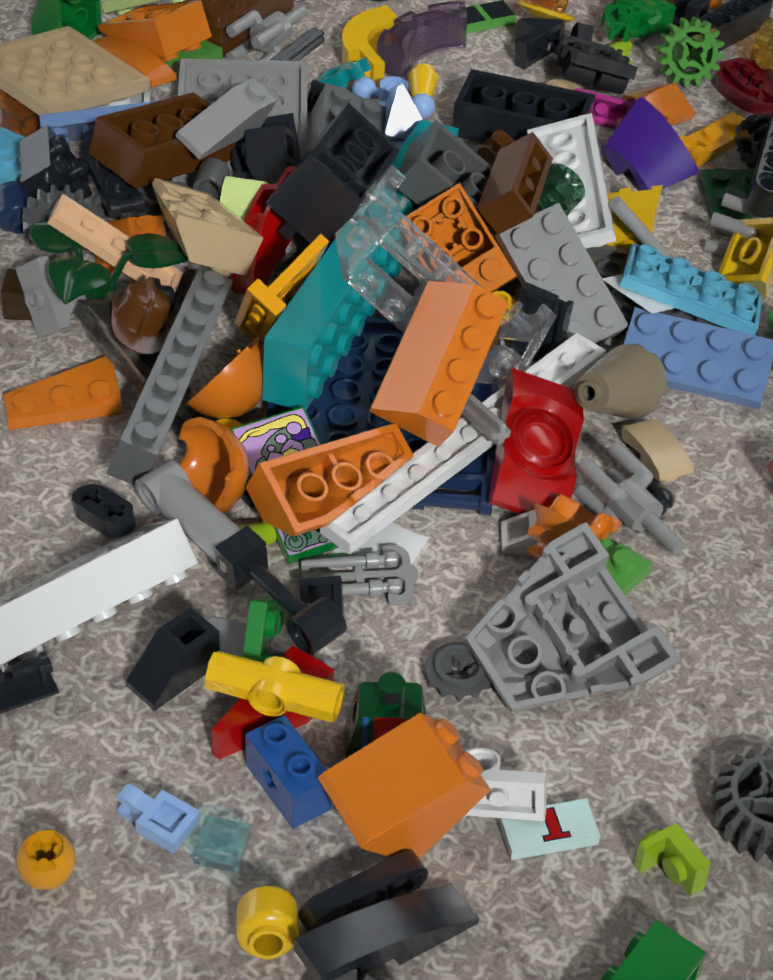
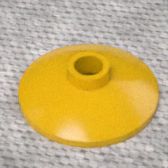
M524 0L517 1V4L534 18L562 19L565 23L572 22L575 19L571 15Z

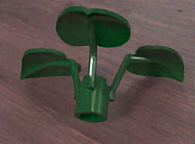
M49 219L31 225L29 232L30 240L41 250L52 253H64L71 249L74 251L76 257L62 256L53 259L49 263L48 278L54 291L65 305L85 295L87 304L78 307V309L89 315H99L106 311L108 292L115 291V284L129 260L132 259L133 263L138 267L152 269L173 266L189 261L180 245L175 241L158 234H141L128 240L127 248L129 251L123 254L110 278L109 271L103 265L84 260L80 247L82 245L47 223Z

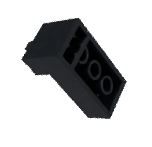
M350 103L327 125L294 170L265 202L285 220L278 232L287 241L297 232L309 243H312L320 234L330 241L366 204L400 151Z

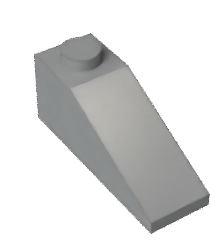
M251 78L231 88L182 127L175 136L200 160L244 138L245 130L261 128L277 100L267 92V89L262 84Z

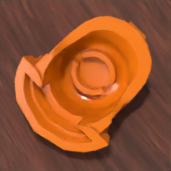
M560 494L549 508L533 503L537 521L534 526L528 529V535L535 537L538 542L535 546L528 548L527 553L539 559L542 556V551L551 541L585 522L588 523L599 541L602 542L608 538V535L616 533L622 522L602 512L595 515L580 507L581 504Z

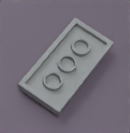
M560 203L534 214L533 218L499 235H495L498 244L522 286L528 282L559 295V299L565 302L568 300L574 302L565 341L574 334L579 333L598 345L629 327Z

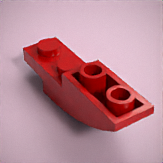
M296 166L287 167L278 183L262 184L250 205L244 222L259 233L263 240L247 275L232 273V290L236 294H246L247 289L257 279H260L267 285L268 277L274 267L286 254V248L292 238L287 241L278 232L285 220L265 202Z

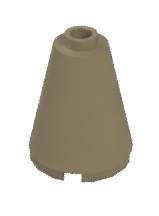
M638 344L620 345L605 354L577 380L574 389L575 398L578 404L587 411L626 419L642 418L659 407L658 404L666 393L667 375L660 358L655 353L651 354L642 348L644 346Z

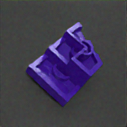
M643 97L633 102L630 111L619 122L615 132L609 136L602 146L615 175L618 176L631 170L640 191L651 190L652 186L663 185L662 189L699 173L693 158L673 127Z

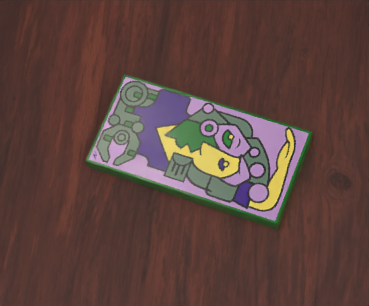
M304 406L230 429L246 448L250 471L249 479H251L258 464L261 462L322 445ZM274 527L277 536L276 540L288 565L339 548L320 534V528L293 537Z

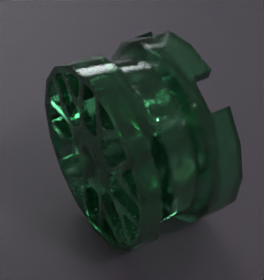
M552 163L536 208L542 211L554 204L560 203L566 216H568L574 210V207L585 197V187L582 180L571 168L563 164Z

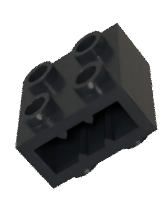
M48 124L19 141L20 184L29 196L34 195L37 199V190L41 189L47 194L50 192L51 185H55L58 191H63L65 185H70L71 193L82 189L83 199L89 198L92 195L88 180L90 173L86 162L81 157L76 158L70 151L66 139L61 134L56 135Z

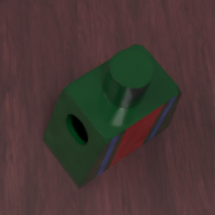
M395 672L381 675L378 682H362L358 684L345 724V758L417 714L427 715L422 685L418 683H405V679Z

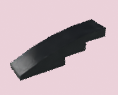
M453 884L388 899L337 918L296 937L294 940V951L314 980H334L354 969H357L358 974L362 976L392 959H395L401 965L478 924L479 918Z

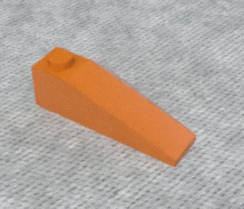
M396 423L261 462L249 480L246 489L263 522L294 537L330 525L408 463L414 455Z

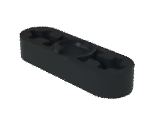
M414 851L401 852L313 896L299 910V920L307 932L360 909L412 893L419 889L426 881L428 870Z

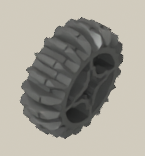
M768 747L763 752V755L760 756L751 748L745 758L736 754L730 764H724L723 768L720 769L717 781H714L711 790L713 795L710 802V813L715 815V828L725 830L723 834L725 842L739 841V854L749 848L755 851L756 861H759L764 854L770 855L773 860V752ZM748 788L752 789L747 797H739L740 792Z

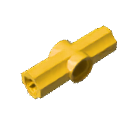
M221 651L213 652L208 662L207 673L204 679L205 689L249 700L250 705L259 713L272 717L281 716L286 711L333 723L339 716L345 694V684L303 674L296 664L286 658L277 656L268 657L262 663Z

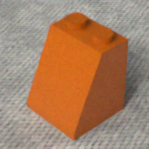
M419 713L324 771L318 777L361 849L388 857H393L404 851H414L420 859L491 791L481 776L484 772L483 767L473 755L464 751L458 743L460 734L449 721L444 718L437 720Z

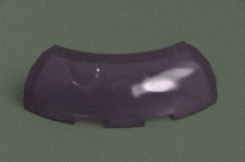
M465 1L428 5L425 12L416 14L413 11H409L394 19V26L389 30L384 29L377 42V54L385 62V73L389 76L401 77L408 81L410 70L422 58L442 50L466 48L467 12Z

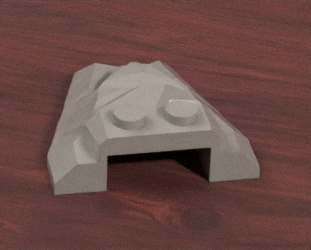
M587 522L551 541L542 551V556L528 571L525 570L517 579L516 585L504 599H499L465 637L466 644L510 712L642 685L676 666L681 661V658L658 625L647 629L606 569L609 554Z

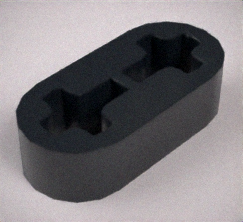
M98 484L81 486L73 492L71 497L75 516L101 534L117 538L128 535L135 529L136 521L133 505L109 489Z

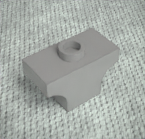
M48 256L33 259L15 268L38 338L49 336L71 327L70 315L72 310L87 304L85 295L74 299L67 305L62 302L48 278V265L50 263Z

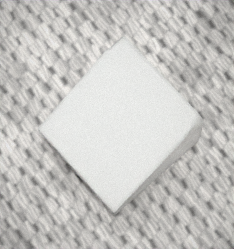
M535 509L500 522L503 554H528L527 549L537 544V539L528 535V529L534 526L537 521Z

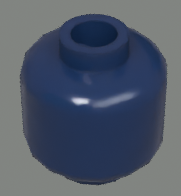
M9 181L0 185V229L6 232L12 231L14 234H24L23 208L27 207V199L29 197L35 198L34 195L29 196L24 191L20 182Z

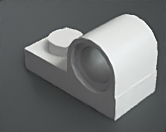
M482 747L466 750L483 767L484 772L481 776L491 791L465 816L545 821L547 811L546 773L501 770V759L497 752Z

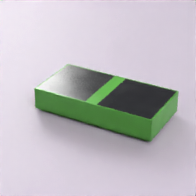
M504 0L452 9L449 11V20L462 35L515 24L516 14Z

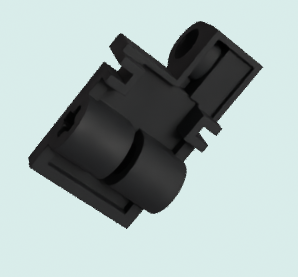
M576 22L568 38L566 34L562 33L558 45H551L550 52L557 55L555 65L561 67L562 79L590 86L593 82L594 88L621 95L626 90L629 79L634 80L638 67L629 64L630 58L622 55L623 50L618 49L615 51L614 47L592 42L593 27L590 25Z

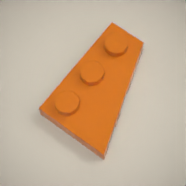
M111 354L3 394L9 430L123 414V403Z

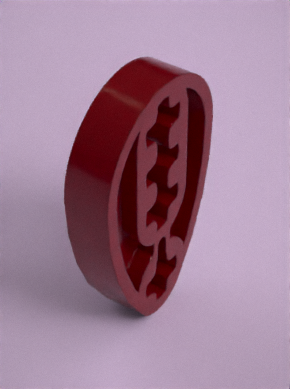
M734 58L722 62L719 65V71L717 70L714 82L716 90L729 102L748 113L771 115L773 111L772 69L759 61L747 58Z

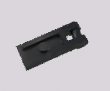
M93 156L86 157L88 171L111 219L120 218L122 213L131 211L134 214L146 212L145 200L138 188L136 189L128 185L124 179L112 170L105 168Z

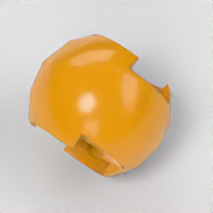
M39 830L27 836L20 844L15 862L16 869L25 884L37 890H53L67 882L73 874L77 859L75 849L67 836L55 830Z

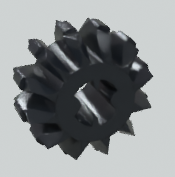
M753 114L746 117L745 120L735 127L737 135L733 138L738 147L736 151H739L741 161H746L748 168H755L770 114Z

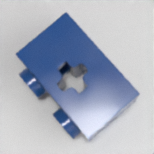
M285 715L246 733V766L292 829L332 809V800L318 779L326 771V768Z

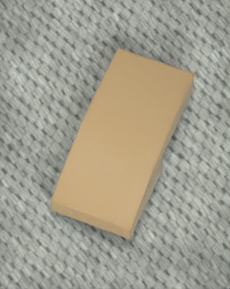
M657 419L622 426V440L641 453V462L652 472L653 477L657 480L672 482L677 480L679 476L694 473V465L680 442Z

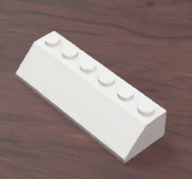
M178 518L146 524L128 535L120 537L1 596L0 669L2 672L6 670L4 663L17 656L20 661H24L44 651L42 643L56 637L57 642H60L81 632L79 624L91 618L94 623L113 616L117 613L116 605L126 600L130 604H134L148 598L153 594L151 587L161 582H164L165 586H169L188 576L186 569L198 564Z

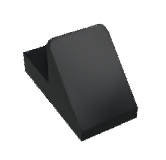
M543 18L518 19L515 40V66L525 70L551 54V45H558L562 33H564L565 21L562 19Z

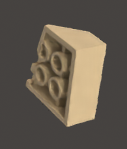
M154 178L152 186L165 222L188 260L192 263L211 267L214 271L225 276H230L231 273L246 276L263 237L211 194Z

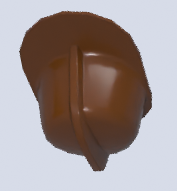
M149 276L145 282L129 284L122 293L116 294L112 300L111 327L113 334L127 349L144 355L159 353L167 338L168 331L167 318L170 301L168 296L155 286L153 277Z

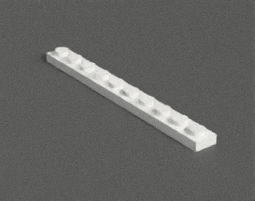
M576 333L524 372L570 388L606 354V350ZM506 385L482 402L499 419H501ZM463 416L459 419L455 431L439 447L428 442L413 453L414 457L330 525L320 528V534L350 555L495 444Z

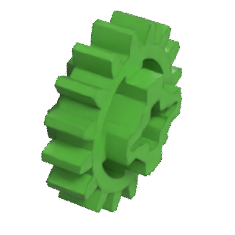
M692 17L689 23L687 19L680 18L679 27L670 24L669 29L671 33L669 35L664 33L660 35L665 40L664 45L656 46L657 50L663 52V55L656 60L660 64H665L661 72L666 76L670 75L669 80L674 83L680 80V83L685 87L689 86L690 81L699 86L701 85V77H705L708 80L712 79L709 72L711 69L719 71L720 67L716 64V60L724 58L725 55L718 52V48L725 44L723 41L716 39L720 32L715 28L710 29L712 25L710 22L704 20L701 23L699 18ZM700 32L701 34H696L694 37H689L686 33ZM686 44L693 47L691 49V52L693 54L692 57L694 58V60L688 57L690 53L688 51L689 48ZM687 67L694 68V71L690 72L679 71L680 69L685 70Z

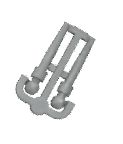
M397 545L382 546V555H379L378 552H366L365 555L301 560L302 579L341 576L343 583H353L343 584V595L369 594V596H382V593H387L388 606H399L410 602L413 598V584L418 580V570L410 564L409 553ZM399 559L401 561V566L397 570L363 571V566H366V569L379 568V565L390 568L397 567ZM310 567H354L355 572L310 574ZM402 585H404L405 592L403 594H401Z

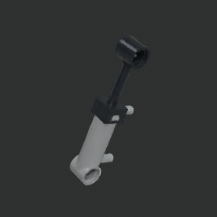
M169 459L135 481L136 491L147 509L155 515L162 513L169 520L178 518L185 536L217 564L218 575L235 589L237 594L240 596L249 595L252 592L251 580H254L293 616L287 620L286 627L291 639L300 650L312 656L347 631L346 620L333 601L322 596L312 604H304L268 571L266 542L248 525L240 529L191 485L187 474L177 462Z

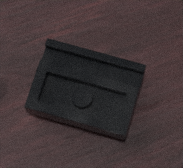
M526 282L520 287L508 350L535 362L541 360L565 342L574 302L571 300L565 302L559 299V295Z

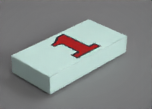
M587 798L547 805L545 821L499 818L498 820L510 860L599 845L601 836Z

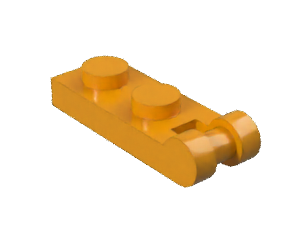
M732 112L689 136L680 135L679 137L696 166L700 167L737 146L733 138L737 135L735 127L745 119Z

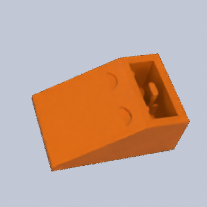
M460 183L398 221L434 281L477 284L490 292H494L517 278V275Z

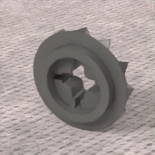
M451 642L441 645L433 650L427 658L425 674L428 677L430 688H438L442 698L450 694L455 695L459 702L469 695L477 699L482 690L490 689V679L468 645L464 642ZM452 666L460 672L467 671L466 679L462 678L459 674L452 675Z

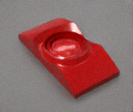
M511 367L507 373L501 420L510 429L511 434L510 437L504 440L503 444L496 447L488 503L523 514L535 509L533 503L549 508L560 494L572 499L577 478L575 453L584 422L583 408L575 398L574 389Z

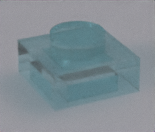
M205 816L193 853L194 865L240 873L251 837V824Z

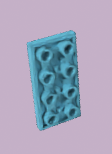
M631 245L619 286L730 330L751 335L756 334L759 328L763 295L755 287L746 283L738 285L728 281L722 274L716 271L709 270L705 272L695 268L689 261L683 258L676 257L672 259L664 256L650 245Z

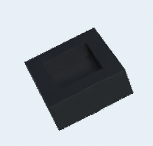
M341 576L299 579L300 600L304 604H312L322 596L327 597L333 601L345 618L343 581Z

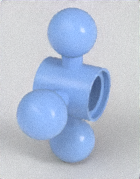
M390 76L383 78L378 88L371 78L362 77L355 80L352 84V93L365 99H378L379 101L377 102L385 106L389 89L403 84L408 92V82L401 77ZM420 93L413 98L411 97L422 119H427L434 113L435 102L430 95Z

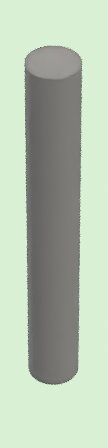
M619 196L614 197L609 202V207L643 245H650L656 248L660 254L674 259Z

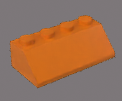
M428 281L369 411L391 423H396L398 427L439 447L455 431L509 302L477 284Z

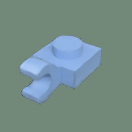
M127 783L117 795V800L122 803L117 809V813L135 822L136 833L172 854H175L200 822V810L164 790H161L153 799L136 786Z

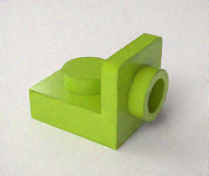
M677 822L661 831L660 829H654L640 840L634 865L639 873L662 862L667 877L674 884H680L689 896L705 888L711 862Z

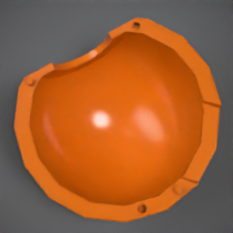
M258 336L242 351L238 349L236 351L238 355L196 395L191 393L189 395L191 399L186 405L199 415L214 419L241 416L256 407L262 398L264 345Z
M203 417L187 420L183 424L179 439L184 440L187 446L185 457L179 465L187 474L191 485L222 513H226L242 498L248 484L250 471L246 448L226 425Z

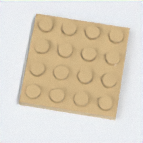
M70 26L0 44V90L5 91L38 115L84 110L99 105H108L112 101L131 98L136 94L149 91L150 78Z

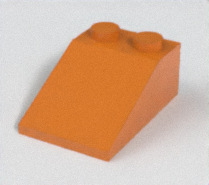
M201 0L184 1L174 4L143 5L98 24L99 31L104 34L135 42L151 51L164 62L178 58V52L181 50L187 52L200 48L202 46L201 41L212 37Z

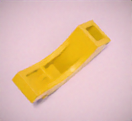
M387 5L368 9L357 14L348 21L342 33L341 65L350 61L353 63L366 57L371 70L364 72V77L371 78L378 88L380 81L384 78L385 62L376 52L399 46L401 20Z

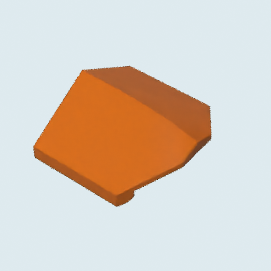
M676 83L645 87L623 94L621 98L632 102L640 97L645 98L663 117L667 118L668 123L672 126L694 118L696 113Z

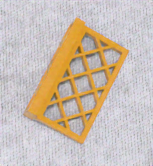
M320 234L269 287L260 279H257L247 289L234 324L252 341L258 336L264 345L265 336L283 313L286 303L298 292L318 264L329 241Z

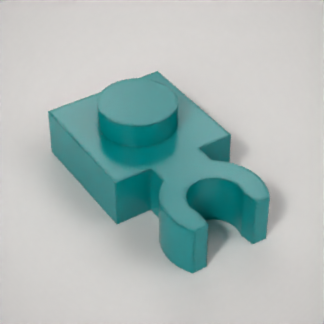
M365 57L353 63L350 61L328 69L316 80L324 84L329 83L336 87L346 88L348 81L364 77V72L371 70V67Z

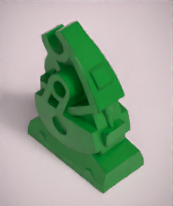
M614 0L613 4H606L605 11L602 13V31L609 40H614V36L623 38V42H628L630 38L636 37L646 39L653 32L668 34L670 33L669 25L673 23L676 6L665 0Z

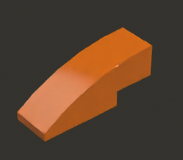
M111 35L92 40L150 78V87L177 80L176 73L164 61L135 42Z

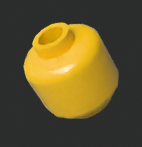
M266 885L246 892L239 900L236 909V936L240 947L246 953L260 959L269 960L284 955L294 947V940L299 936V912L295 898L288 891L280 887Z

